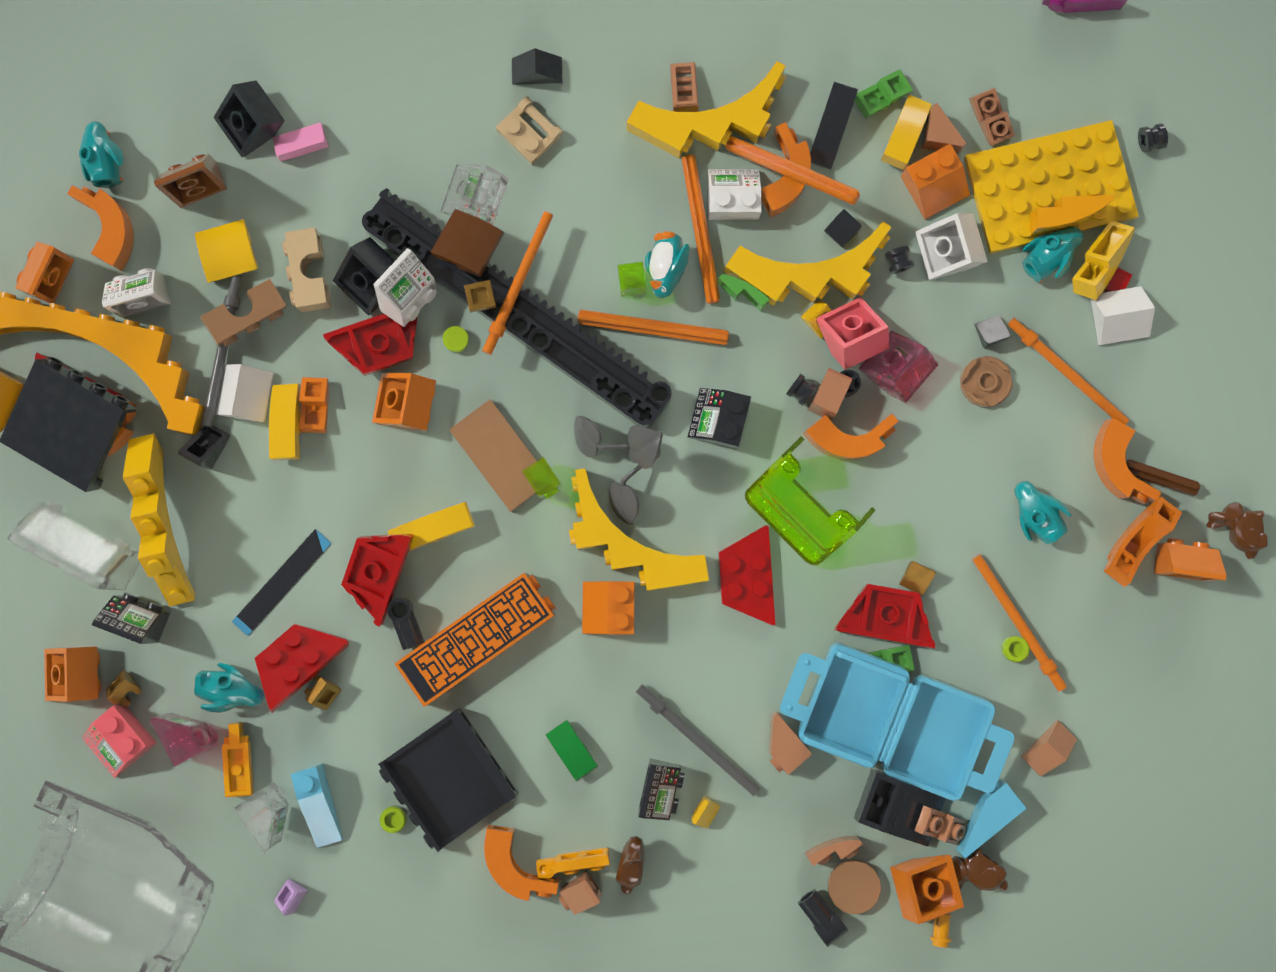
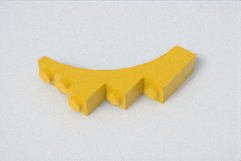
M776 61L767 76L752 91L738 100L716 109L700 112H674L638 101L626 122L627 131L679 159L683 152L688 153L694 139L716 151L720 149L722 144L726 146L733 132L757 144L759 138H765L771 128V124L768 123L771 114L768 111L775 99L772 97L775 89L780 90L787 77L783 75L786 66Z
M883 221L870 237L854 249L838 257L816 263L794 264L778 262L759 256L739 246L726 264L724 272L757 288L769 298L768 303L772 306L778 300L781 303L785 300L791 291L787 288L788 286L812 303H814L817 297L822 300L830 289L827 283L853 300L857 294L862 296L869 287L870 283L866 280L871 274L866 270L869 269L876 259L872 254L877 247L883 249L890 239L887 233L891 226Z
M152 433L129 439L123 480L133 496L130 519L141 537L138 560L147 576H153L170 607L195 601V591L187 577L174 539L165 496L164 452L155 434Z
M586 469L575 470L576 476L571 477L573 492H579L580 502H575L577 517H582L583 521L573 523L574 529H569L571 545L576 544L578 550L608 545V550H604L606 566L611 565L612 570L643 565V570L639 571L641 586H646L647 591L709 581L705 555L681 556L666 554L645 547L626 536L609 520L599 507L591 490Z

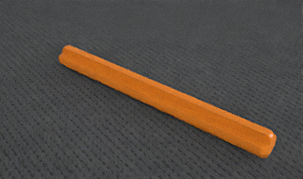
M731 136L726 143L725 148L734 154L849 204L855 205L860 198V193L855 188Z
M686 155L682 157L686 189L706 302L712 304L720 300L696 158L694 155Z
M582 309L579 310L577 318L580 325L719 345H727L729 331L723 329Z

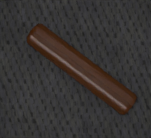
M1131 459L1126 461L1128 469L1136 478L1191 496H1196L1200 490V484L1197 481Z

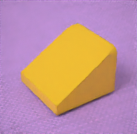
M819 300L803 313L801 318L822 339L824 336L817 323V318L832 310L827 303Z
M703 797L691 816L692 823L708 828L718 813L720 806L709 798Z

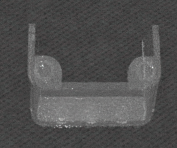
M48 500L47 503L40 502L12 529L7 538L12 543L80 581L101 590H126L140 565L138 560L139 551L129 549L131 544L119 538L112 541L99 536L65 517V513L61 511L63 507L51 500Z

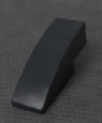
M837 82L833 83L810 151L812 164L832 169L858 89Z

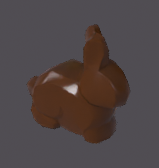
M1233 502L1228 504L1222 512L1209 513V521L1206 527L1216 529L1222 526H1229V541L1236 549L1244 552L1247 559H1254L1259 550L1268 546L1267 535L1264 533V511L1243 510L1239 502Z
M638 836L630 837L628 842L625 843L617 869L616 881L621 885V890L625 894H630L632 889L640 885L642 881L644 845L643 840Z
M980 848L964 859L959 856L952 858L960 890L967 881L980 890H1007V872L996 861L991 860L982 853Z

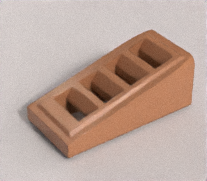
M695 62L670 64L673 111L699 112ZM678 74H691V76L676 77ZM681 84H692L688 86H677ZM692 94L691 96H678V97H677V95Z

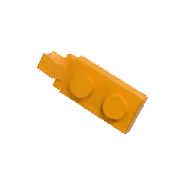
M243 722L228 724L229 737H224V744H222L225 798L250 796L254 794L251 741H249V735H244Z
M609 848L557 854L556 857L538 859L536 861L538 878H552L557 872H563L567 875L579 872V869L590 868L591 871L604 869L605 865L610 864Z

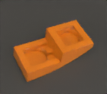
M302 377L299 398L301 403L300 432H327L328 378Z

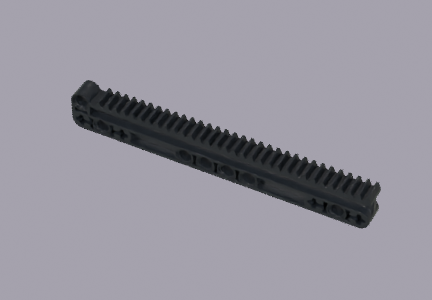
M388 188L380 192L378 202L362 218L364 229L373 239L399 257L408 246L416 252L420 251L421 255H416V257L434 277L435 283L466 305H468L464 285L490 280L496 304L495 308L502 307L514 277L507 278L504 270L499 272L497 265L491 266L490 262H488L480 277L460 270L456 264L434 257L431 250L443 231L439 224H433L429 217L425 219L422 212L417 213L413 206L409 207L405 200L400 201L399 197L396 194L392 195ZM373 222L380 223L384 232L376 226L372 227L371 224ZM396 234L402 235L399 243H390L392 236ZM522 285L506 321L505 332L634 424L643 425L647 428L654 425L671 400L672 391L670 386L665 382L659 381L652 384L647 380V371L639 374L638 365L631 369L630 359L622 362L623 354L621 353L614 357L613 347L606 351V342L603 341L597 345L598 338L596 335L589 339V330L586 329L581 333L582 329L579 323L573 326L572 318L565 320L563 312L556 315L555 306L548 309L549 306L546 300L540 302L538 294L532 296L531 290L529 288L524 290ZM495 308L477 311L490 322H495L496 317L493 316ZM519 321L527 324L523 332H515L513 330L514 325ZM539 336H544L548 339L547 344L543 347L534 345L535 339ZM608 381V388L614 392L612 399H609L611 393L608 390L602 389L599 391L598 382L604 383ZM656 389H663L667 393V398L658 401L652 394ZM628 395L632 401L628 406L622 407L617 403L618 397ZM636 402L640 403L638 404V409L641 412L650 411V420L644 419V421H641V414L634 410L633 414H630Z

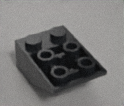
M871 768L854 819L858 823L928 847L932 837L915 831L923 806L941 811L946 798Z

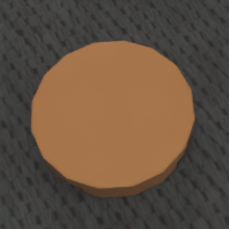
M992 356L979 357L972 360L963 369L960 377V388L964 397L971 404L979 407H992L1002 403L1009 396L1013 386L1009 367L1000 359Z
M856 859L836 865L831 871L827 882L829 896L834 905L843 912L850 914H861L870 910L878 901L881 892L880 879L875 870L866 862Z

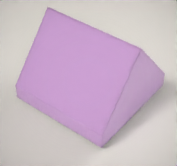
M287 879L274 902L283 915L294 914L308 890Z

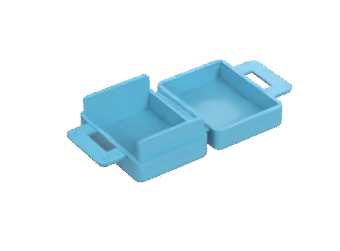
M839 642L833 643L830 646L825 660L808 653H803L799 656L780 704V711L786 716L801 721L797 731L801 742L867 768H874L877 761L880 760L882 761V768L888 776L953 801L962 797L966 785L986 793H990L995 789L1014 742V735L1006 729L991 724L995 714V707L989 700L925 675H918L914 678L912 684L908 683L910 676L904 667ZM811 671L819 674L808 704L804 706L798 702ZM984 739L995 742V746L984 773L980 774L973 771V767Z

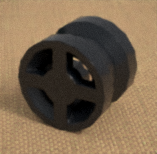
M1159 123L1155 124L1153 128L1146 126L1139 129L1138 143L1142 152H1150L1153 148L1163 149L1167 147L1168 133L1164 124Z
M909 246L898 247L884 254L886 260L890 263V274L901 273L915 266L914 261L909 257Z
M843 370L840 372L841 374L852 378L844 397L846 398L853 396L860 389L861 378L854 370Z
M800 373L786 395L798 399V403L803 406L817 387V384L814 382L809 383L805 380V376Z

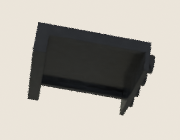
M57 358L35 359L0 437V443L84 492L98 490L104 481L98 475L127 413L136 412L137 408L130 405L129 400L125 397L109 393L104 385L85 379L83 373L64 367V363Z
M460 707L378 764L381 768L379 773L386 783L391 782L396 790L394 791L396 799L401 805L405 804L410 811L408 814L410 820L416 827L420 825L425 833L423 835L425 842L431 849L435 848L437 852L502 805L516 798L519 794Z

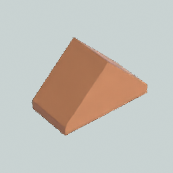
M938 103L932 106L927 116L922 148L938 151L951 144L956 154H958L967 143Z
M828 368L808 407V411L821 417L827 415L832 420L841 406L852 378Z
M1057 720L1021 758L1039 776H1042L1067 761L1077 739Z

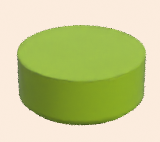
M452 326L444 332L443 344L449 351L459 353L467 348L469 336L463 328Z
M1010 636L1002 643L1001 650L1007 660L1021 662L1028 657L1030 648L1024 638Z
M389 806L380 815V825L388 833L401 831L407 823V814L400 806Z

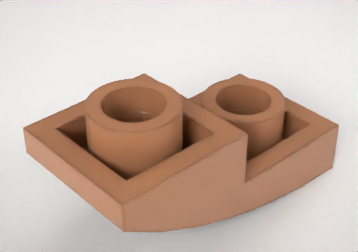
M995 88L969 98L977 121L990 146L1015 136L1008 113L1003 112Z
M923 806L915 831L959 846L960 840L965 835L967 820Z
M857 836L838 837L811 848L805 852V855L813 866L816 864L823 865L832 858L831 853L834 851L841 860L844 857L847 859L853 857L860 851L858 847L863 845V843Z

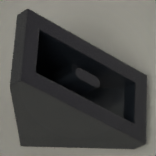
M534 48L512 58L513 85L563 83L562 57Z
M213 425L212 428L204 426L178 451V454L201 467L212 470L230 439V434Z

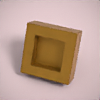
M490 280L464 285L470 313L496 307Z
M122 670L106 688L107 700L113 704L119 703L128 707L131 704V700L126 696V693L134 692L139 695L142 690L132 678V675Z
M315 675L313 679L317 683L312 689L307 687L304 690L306 694L305 699L311 705L327 711L342 689L337 684L319 675Z

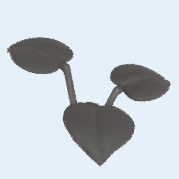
M584 416L575 417V440L582 454L592 458L597 456L598 449H630L629 456L631 461L638 463L632 471L621 479L620 483L613 482L609 488L610 504L616 515L625 523L635 525L634 522L639 513V500L634 489L626 485V482L640 469H648L654 465L656 459L660 457L663 433L651 430L643 425H634L628 432V444L602 445L600 444L602 435L598 426Z

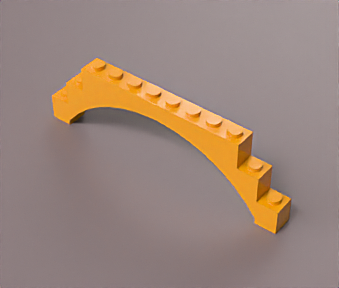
M0 292V335L24 331H46L72 335L98 344L119 357L145 382L159 402L168 420L167 429L193 436L202 429L201 424L205 406L199 404L200 399L184 396L190 372L182 368L183 364L167 360L173 337L164 333V328L149 325V329L140 327V323L125 319L124 323L115 322L116 318L100 314L99 318L90 316L91 312L75 308L74 312L65 311L66 307L59 304L50 303L49 307L43 306L41 301L25 297V300L21 301L16 300L17 296Z

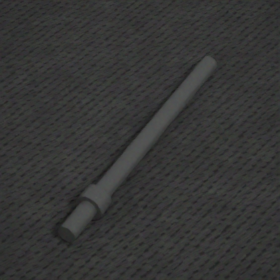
M232 276L228 295H225L223 303L234 316L236 309H239L241 300L238 296L242 278ZM223 344L217 346L201 426L212 428L228 350V346L224 347Z
M643 684L636 690V693L651 705L649 708L657 715L660 713L752 796L757 794L760 788L667 706V702L660 696L657 698Z

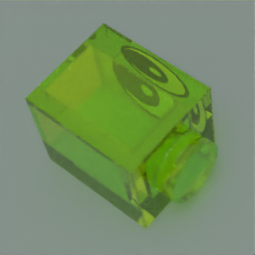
M643 261L617 265L621 297L645 294L646 281Z
M544 457L522 470L540 499L545 497L548 500L560 492L558 488L562 484Z

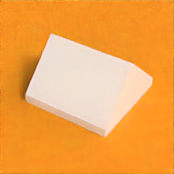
M1141 286L1105 292L1097 300L1090 298L1098 346L1150 337L1155 307Z
M225 364L214 415L265 423L274 373L242 364Z

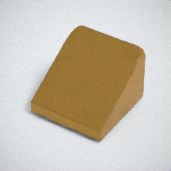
M910 561L899 585L913 592H918L923 596L936 572L915 561Z

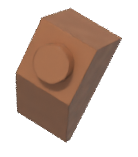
M774 712L771 715L769 753L773 758L769 761L779 773L784 770L789 775L809 758L812 753L778 713Z
M586 870L561 887L559 900L567 911L571 909L573 914L576 915L599 904L602 891L588 870Z

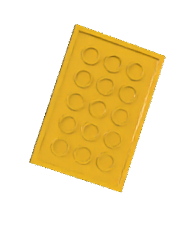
M1112 120L968 154L963 158L989 254L1025 246L1036 237L1053 233L1031 235L1029 215L1036 208L1054 207V204L1061 197L1114 195V200L1104 209L1083 222L1074 225V227L1079 228L1082 232L1107 226L1112 221L1120 223L1136 219L1139 216Z

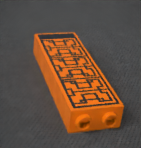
M526 573L521 574L394 663L423 707L435 701L555 616L553 610L556 607L548 596L543 598L537 589L541 586L533 574L529 577Z

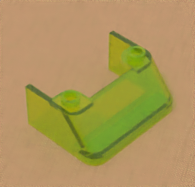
M800 436L746 490L745 499L749 506L805 562L810 565H819L857 533L876 510L871 507L859 519H856L850 512L843 509L836 510L830 515L795 480L801 472V466L791 453L805 440Z

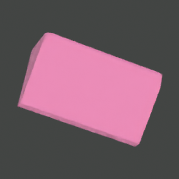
M321 122L273 137L275 153L280 162L329 147Z

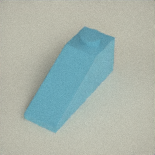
M323 763L290 774L297 801L316 847L342 841L343 836Z
M999 780L992 792H984L979 797L965 828V835L956 848V851L962 857H968L1027 809L1007 783Z

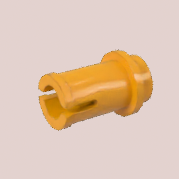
M947 913L934 918L933 936H930V940H933V946L947 948L951 942V938H949L951 914Z

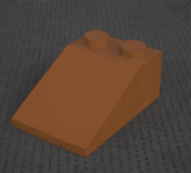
M209 154L195 156L191 162L183 165H173L168 168V171L161 173L154 181L155 187L180 208L227 189L217 162Z

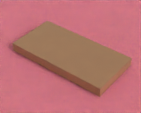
M491 399L449 429L510 512L552 482Z

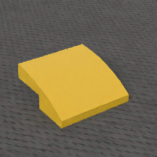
M245 219L194 233L200 260L208 283L259 269L251 246L253 243Z

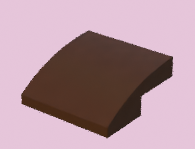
M454 209L431 253L436 258L456 264L460 270L481 277L504 232L484 220Z

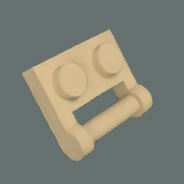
M528 96L524 97L518 106L496 126V131L531 165L563 134V131L558 126L555 127L533 106V101ZM525 113L548 133L545 139L521 118Z

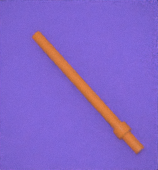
M544 211L495 322L492 321L488 332L490 334L482 349V352L488 355H492L499 337L502 338L504 335L506 321L553 218V215L549 212Z
M1015 317L1009 321L1007 325L1021 337V341L1027 347L1031 346L1111 418H1115L1125 425L1129 422V419L1040 341L1037 333L1032 329L1028 330Z
M977 555L972 561L1021 636L1028 643L1029 648L1040 663V670L1044 675H1048L1058 692L1064 690L1067 685L1056 670L1058 668L1052 658H1048L982 555Z

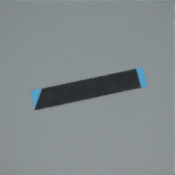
M315 529L232 620V623L248 636L328 548L331 542Z

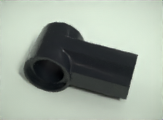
M401 597L390 602L387 612L390 619H392L402 649L406 650L425 641L414 614L412 602L407 598ZM400 602L406 605L407 614L400 617L395 614L394 606L396 603Z
M816 889L806 893L797 902L813 923V928L827 947L849 931L835 911H831Z

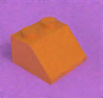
M951 144L907 166L900 176L925 220L970 196L963 164Z
M36 242L35 246L28 253V261L24 270L17 276L15 289L46 303H55L75 259L51 245Z
M381 373L372 423L409 430L427 431L432 400L435 395L436 380L413 373Z
M1168 538L1165 543H1157L1154 574L1200 581L1226 580L1227 575L1220 552L1217 549H1210V544L1193 542V546L1183 545L1184 540Z
M583 582L582 634H634V582Z
M97 646L44 649L45 701L70 702L98 699L101 682L98 678L100 654L97 652Z
M951 855L914 858L890 867L904 919L921 924L964 907Z

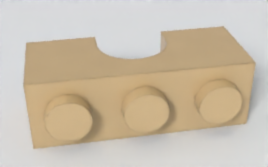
M315 227L284 232L286 241H282L284 255L288 256L289 259L286 273L288 280L292 281L293 290L290 291L292 305L296 306L300 312L332 308L328 282L323 277L310 279L306 276L307 266L312 261L324 259L321 234Z

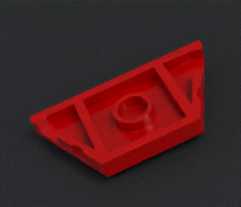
M381 314L325 333L323 337L363 376L413 359L417 317L403 327L387 315Z
M765 525L718 552L721 604L769 625H776L769 525Z
M413 534L360 536L356 539L341 585L355 598L356 603L362 610L365 608L375 619L373 623L378 627L384 624L388 613V605L392 601L414 538Z
M866 584L834 629V631L935 649V642L932 639L928 626L929 622L924 613L922 599L918 592Z
M294 624L254 659L269 711L274 713L349 646V642L337 636Z

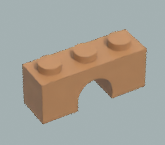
M271 279L247 291V296L252 303V310L248 315L236 317L222 304L200 316L201 321L217 346L223 344L224 347H227L239 340L237 335L245 331L247 334H250L261 328L259 323L269 319L272 322L284 315L282 311L286 308V304Z

